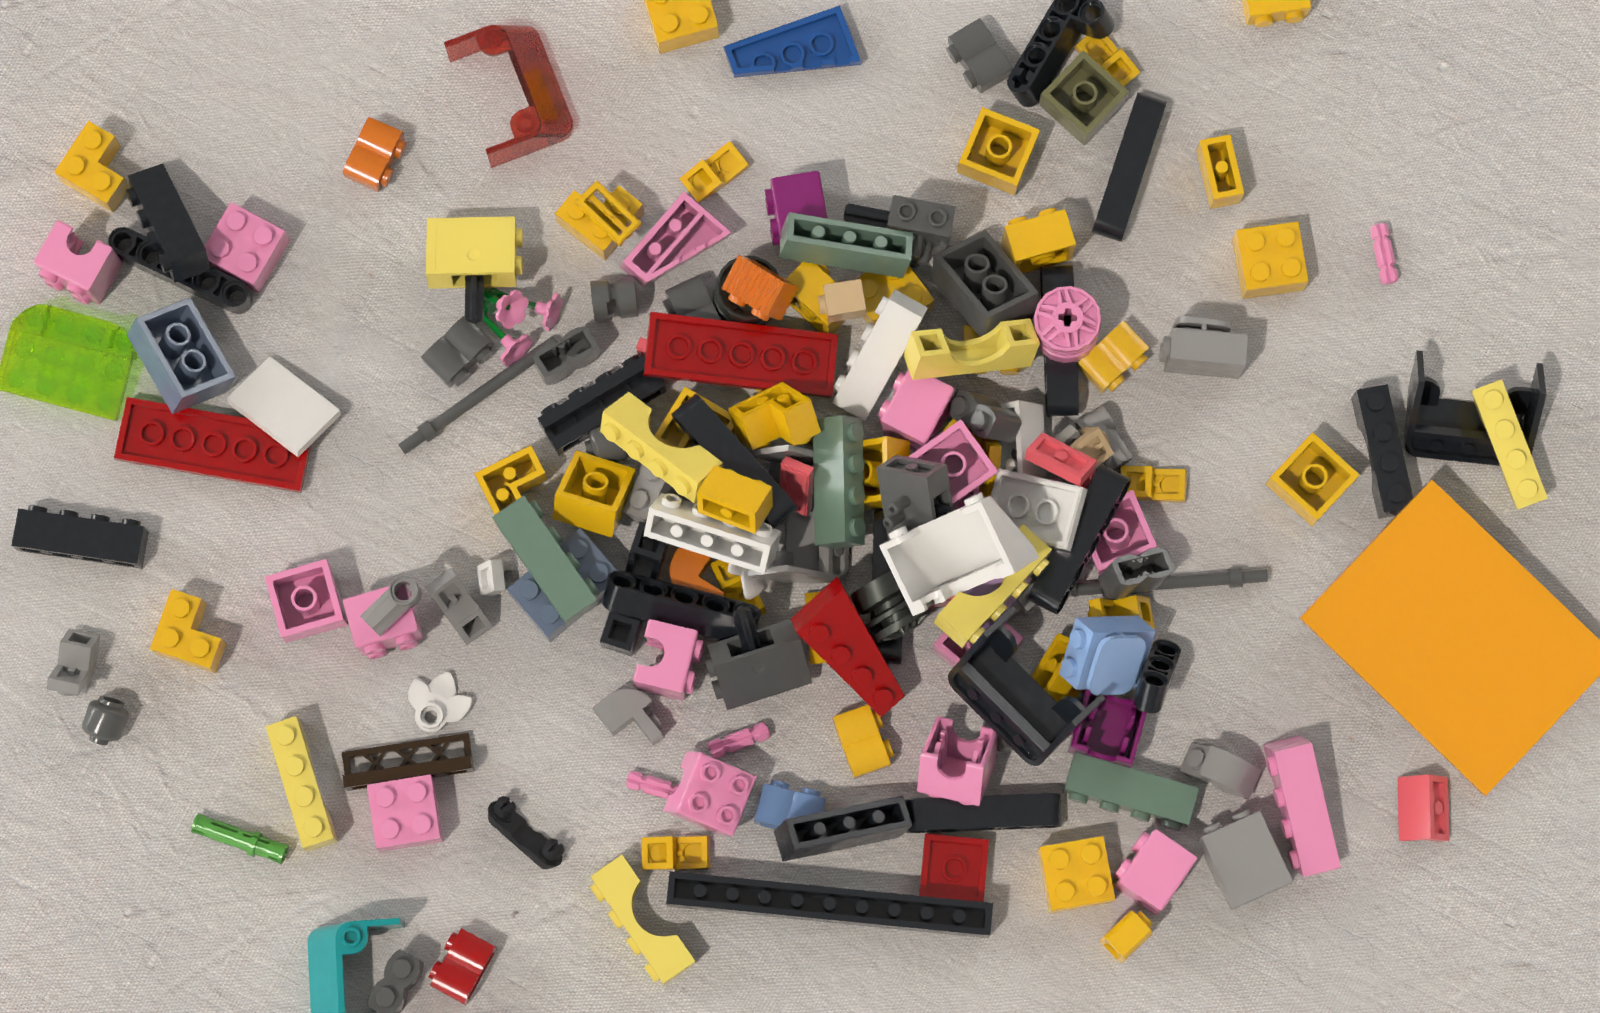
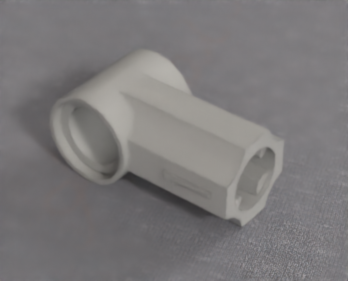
M1103 406L1098 407L1075 422L1078 432L1083 427H1100L1109 438V445L1114 452L1112 456L1103 462L1106 467L1116 471L1132 460L1133 456L1119 437L1112 417Z
M397 577L391 582L389 588L360 617L381 637L405 612L420 602L422 597L421 588L410 577ZM406 584L412 585V596L408 600H399V588Z

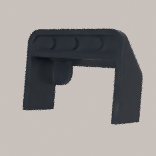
M1416 350L1407 396L1404 433L1406 451L1410 455L1420 458L1500 466L1475 403L1439 399L1440 386L1436 380L1425 377L1423 351ZM1542 363L1536 364L1531 388L1514 387L1507 390L1531 455L1547 395Z
M1012 606L980 635L948 674V682L951 688L1026 763L1032 766H1039L1104 701L1105 697L1100 694L1086 708L1080 700L1071 696H1064L1056 702L1012 658L1017 651V642L1015 636L1004 627L1017 611Z

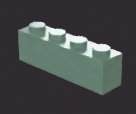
M789 212L781 230L779 258L903 278L912 258L913 233Z
M846 415L819 418L817 421L821 433L813 436L815 546L838 549L865 545L864 430L862 419Z
M522 496L492 518L561 619L568 626L598 605L595 596L599 594V591L589 577L583 580L577 572L581 566L571 551L567 554L563 552L559 546L563 540L553 526L547 529L540 518L545 516L537 502L533 500L529 503L526 497Z
M1075 752L1072 757L1063 793L1069 794L1068 799L1082 804H1087L1088 800L1100 803L1099 808L1113 813H1118L1119 809L1131 812L1130 817L1133 819L1149 822V819L1153 818L1162 821V827L1174 831H1180L1181 827L1187 828L1190 825L1199 792L1198 787Z

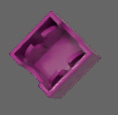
M819 171L771 178L770 188L765 189V203L767 215H774V219H770L773 246L779 245L780 249L781 230L789 212L827 219L828 217Z
M1085 689L1081 702L1086 708L1099 695H1094L1088 689ZM1103 695L1105 697L1104 701L1072 733L1067 753L1074 754L1078 752L1131 768L1147 713L1140 711L1134 706L1133 698L1129 700L1112 695Z

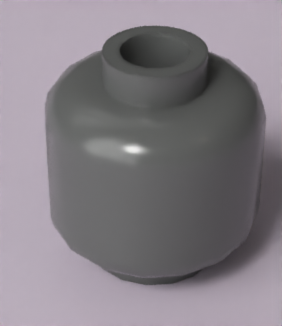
M601 425L589 431L590 440L584 442L588 454L613 462H619L628 458L629 455L614 442L607 440L600 432Z
M100 696L99 699L90 701L82 723V729L90 735L89 740L99 745H108V741H118L121 739L129 716L128 711L123 707L124 703L109 696Z

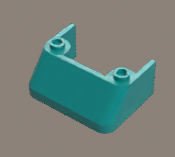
M401 918L348 921L314 929L310 933L307 942L311 1013H345L343 955L357 954L364 950L368 943V931L405 928V921Z

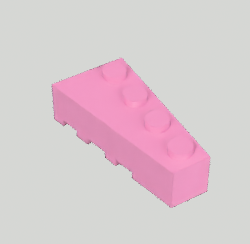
M1298 735L1263 744L1268 772L1272 777L1275 788L1273 789L1277 807L1280 808L1283 818L1280 821L1285 839H1289L1291 851H1288V858L1292 870L1297 869L1300 875L1306 877L1341 868L1312 743Z

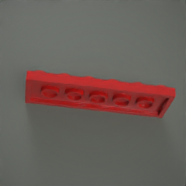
M650 312L643 376L766 390L784 382L803 395L831 398L833 396L838 334Z
M127 397L114 459L122 462L302 493L311 445L297 457L248 418L192 408L172 414L167 404Z

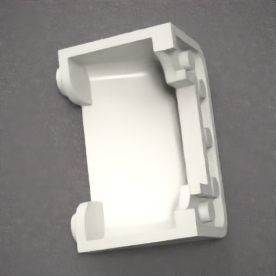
M982 492L964 500L966 506L909 531L906 526L900 527L888 533L890 540L879 545L913 616L928 610L933 604L942 603L957 595L958 592L967 591L995 578L1003 579L1039 558L1031 542L990 495L984 497Z

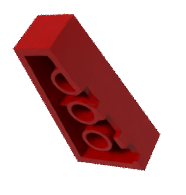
M838 576L790 619L796 633L880 717L884 716L905 697L898 681Z

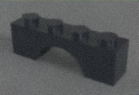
M1388 384L1356 390L1351 397L1357 427L1362 432L1369 454L1372 473L1371 489L1378 519L1396 516L1413 499Z
M640 521L630 549L625 571L658 579L669 544L643 536L646 523ZM610 611L600 639L601 647L632 657L644 620Z

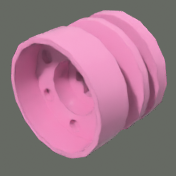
M1066 286L1057 287L1043 296L1037 304L1033 324L1040 342L1038 347L1040 351L1051 360L1061 363L1077 362L1089 355L1096 346L1101 326L1100 308L1091 295L1083 289ZM1064 316H1071L1072 322L1069 327L1064 326Z

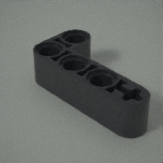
M1054 0L1007 80V86L1019 104L1024 107H1032L1039 103L1041 93L1052 83L1080 33L1094 39H1103L1111 34L1114 29V21L1103 3L1099 0Z

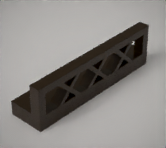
M469 733L342 752L344 775H342L343 785L347 791L365 789L368 784L430 774L433 778L474 772ZM463 742L465 756L449 759L443 755V752L450 743ZM436 745H443L439 751L432 747ZM427 747L436 754L430 762L416 763L411 759L418 748ZM412 749L407 756L401 752ZM390 752H396L404 758L398 767L384 768L379 763ZM380 754L376 760H373L371 757H369L371 755ZM364 757L373 764L368 771L352 773L350 759Z

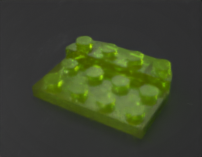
M36 304L22 311L18 317L13 319L10 325L0 364V391L118 421L133 360L137 359V352L127 336L129 331L118 323L54 306Z

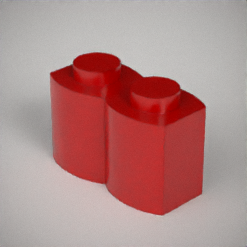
M461 928L458 934L453 932L444 947L448 951L443 962L436 961L428 978L432 979L430 984L432 988L466 1006L497 948Z

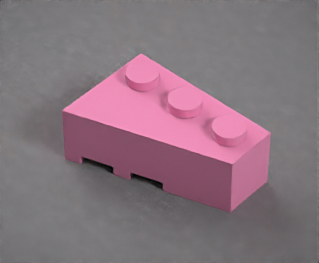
M683 192L626 257L620 268L631 277L634 276V280L645 287L725 240L732 232L688 194Z

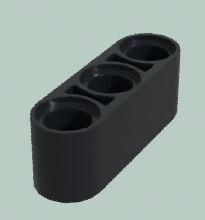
M1159 639L1153 643L1133 700L1134 706L1140 711L1157 713L1161 710L1181 653V648L1176 643L1165 639Z

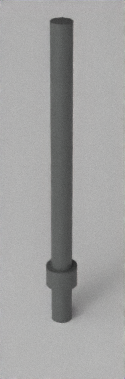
M551 336L430 422L426 420L417 427L418 431L398 444L400 449L406 455L425 440L428 443L437 437V432L532 366L534 364L532 358L539 349L557 341Z
M1234 568L1222 573L1169 576L1155 590L1229 585V588L1243 587V584L1268 582L1267 569L1242 571L1241 568ZM1100 581L1076 583L1077 596L1104 594Z

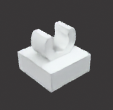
M490 559L478 565L480 597H492L506 591L507 588L515 583H508L504 579V573L512 571L513 566L503 565L502 559Z

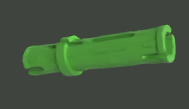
M200 813L196 815L191 827L192 833L246 851L249 856L255 857L257 855L281 865L289 849L288 844L268 839L261 832L255 831L253 833Z

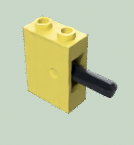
M515 216L427 218L426 278L428 288H465L464 319L466 322L477 324L483 320L484 288L517 287V275H523L522 256H517V247H523V229L517 228Z

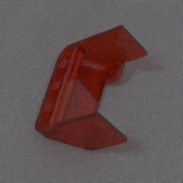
M488 25L444 42L450 63L480 51L491 57L508 52L529 107L517 111L511 118L510 127L514 138L485 149L491 168L563 142L572 135L574 130L573 119L536 29L527 25Z

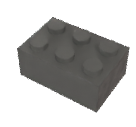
M986 230L933 255L932 280L979 337L989 333L1002 321L1034 318L1039 292Z

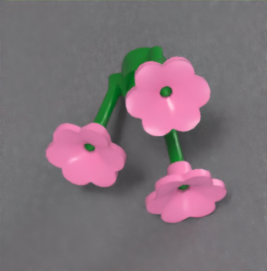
M494 287L484 288V316L482 321L501 339V344L506 348L500 357V360L506 367L523 357L532 346L533 341L527 334L522 335L518 339H514L510 334L506 335L487 316V313L492 314L498 309L496 312L497 321L501 322L504 328L511 329L516 323L520 324L525 319V310L530 308L535 313L544 316L542 325L546 331L550 332L559 320L560 310L563 305V299L560 298L561 295L559 293H554L552 299L546 304L540 301L537 303L528 301L526 297L522 296L521 291L513 290L510 294H507Z

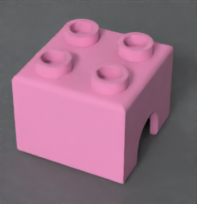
M56 221L34 260L35 265L40 269L38 275L45 279V283L58 291H62L63 287L66 288V290L73 294L72 297L85 305H89L91 301L101 304L123 265L122 261L111 246L97 240L89 253L79 255L84 241L74 235L73 227L62 221Z
M908 369L906 374L900 372L893 385V389H895L892 401L888 399L884 401L878 413L880 417L878 423L882 425L883 436L910 441V450L915 452L937 437L949 415L948 409L953 400L951 396H954V388L936 378L912 380Z
M406 585L399 588V600H408L412 596ZM389 586L343 600L354 644L363 656L368 655L369 660L386 656V650L398 646L400 651L412 649L418 646L417 641L423 639L415 606L405 612L381 637L360 617Z
M648 620L644 637H647L646 645L659 648L664 652V657L655 666L637 664L633 678L635 687L639 691L683 701L685 700L686 693L693 694L697 676H695L696 672L692 671L694 663L700 664L704 650L703 640H699L696 630L656 620Z
M937 716L920 755L917 792L928 794L933 798L959 801L963 805L980 806L995 767L998 734L992 728L981 726L980 736L977 739L965 740L954 732L953 719Z
M686 751L680 766L683 769L681 782L674 794L669 795L663 811L718 835L733 837L757 776L704 753Z
M1155 829L1150 835L1145 831L1141 834L1131 849L1135 853L1133 859L1130 861L1126 858L1113 875L1118 880L1114 885L1115 889L1153 915H1157L1164 909L1197 860L1195 855Z

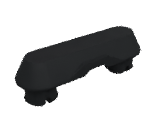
M501 796L498 798V801L490 803L488 806L489 823L535 864L545 870L561 864L564 846L562 844L558 845V840L553 838L547 839L541 833L535 832L529 827L526 820L515 811L516 804L513 801L510 802L509 797Z

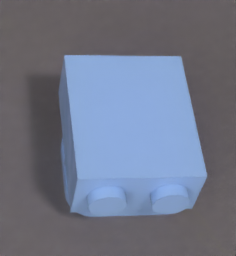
M1139 616L1076 617L1059 675L1076 690L1088 689L1094 695L1125 694L1133 687L1138 686L1156 631Z

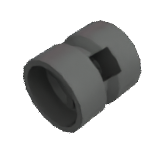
M634 276L617 278L615 283L612 284L608 279L590 281L595 322L612 320L614 315L617 314L621 319L639 317Z

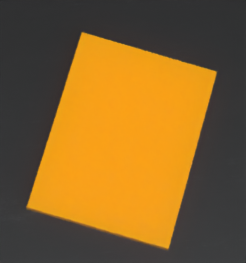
M1430 480L1299 617L1307 627L1484 796L1503 779L1600 676V640L1433 480Z

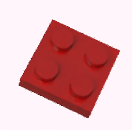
M925 833L919 896L984 902L989 840Z

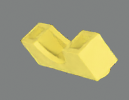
M1029 318L1002 321L989 333L966 341H956L947 338L941 328L911 331L903 355L912 380L1031 367L1040 342Z
M1502 379L1470 390L1481 421L1497 456L1515 509L1518 510L1548 499Z
M627 392L606 408L602 414L600 429L605 438L617 444L632 459L638 460L653 475L664 480L678 494L685 496L691 502H697V491L713 466L716 465L723 468V462L700 445L690 448H676L659 441L649 428L652 409L630 392Z
M1024 524L1019 527V530L1034 546L1039 558L1018 572L1003 578L1001 586L992 593L972 596L958 592L937 615L934 624L962 649L969 641L972 644L975 643L986 630L983 626L990 619L995 622L1008 609L1005 603L1011 596L1017 599L1027 589L1029 584L1025 581L1033 573L1038 577L1050 564L1047 557L1052 549Z
M294 716L265 726L302 848L309 852L337 843L338 839L330 813L316 779L310 748L301 720Z
M620 855L590 876L594 882L590 889L600 903L606 899L612 908V911L607 914L618 929L623 926L631 936L626 939V942L637 956L642 953L649 964L644 966L654 983L661 980L666 985L696 964L678 935L656 936L645 931L637 923L633 912V901L642 883L623 855Z

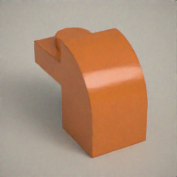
M679 547L670 563L671 583L725 597L724 592L701 578L712 562V557Z

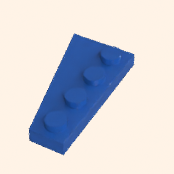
M840 5L723 46L734 78L861 65V59Z

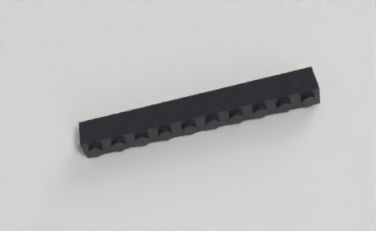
M673 871L669 872L666 900L667 907L980 938L990 937L993 903Z

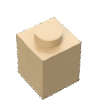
M861 279L823 285V295H818L820 314H827L828 323L866 317V305Z

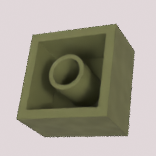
M1082 51L1041 93L1039 106L1080 143L1085 145L1126 103L1129 91L1085 51Z

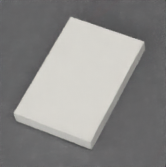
M268 357L227 397L229 405L297 457L341 416L339 408L272 357Z
M998 468L991 497L1018 528L1024 524L1047 546L1071 552L1087 489Z

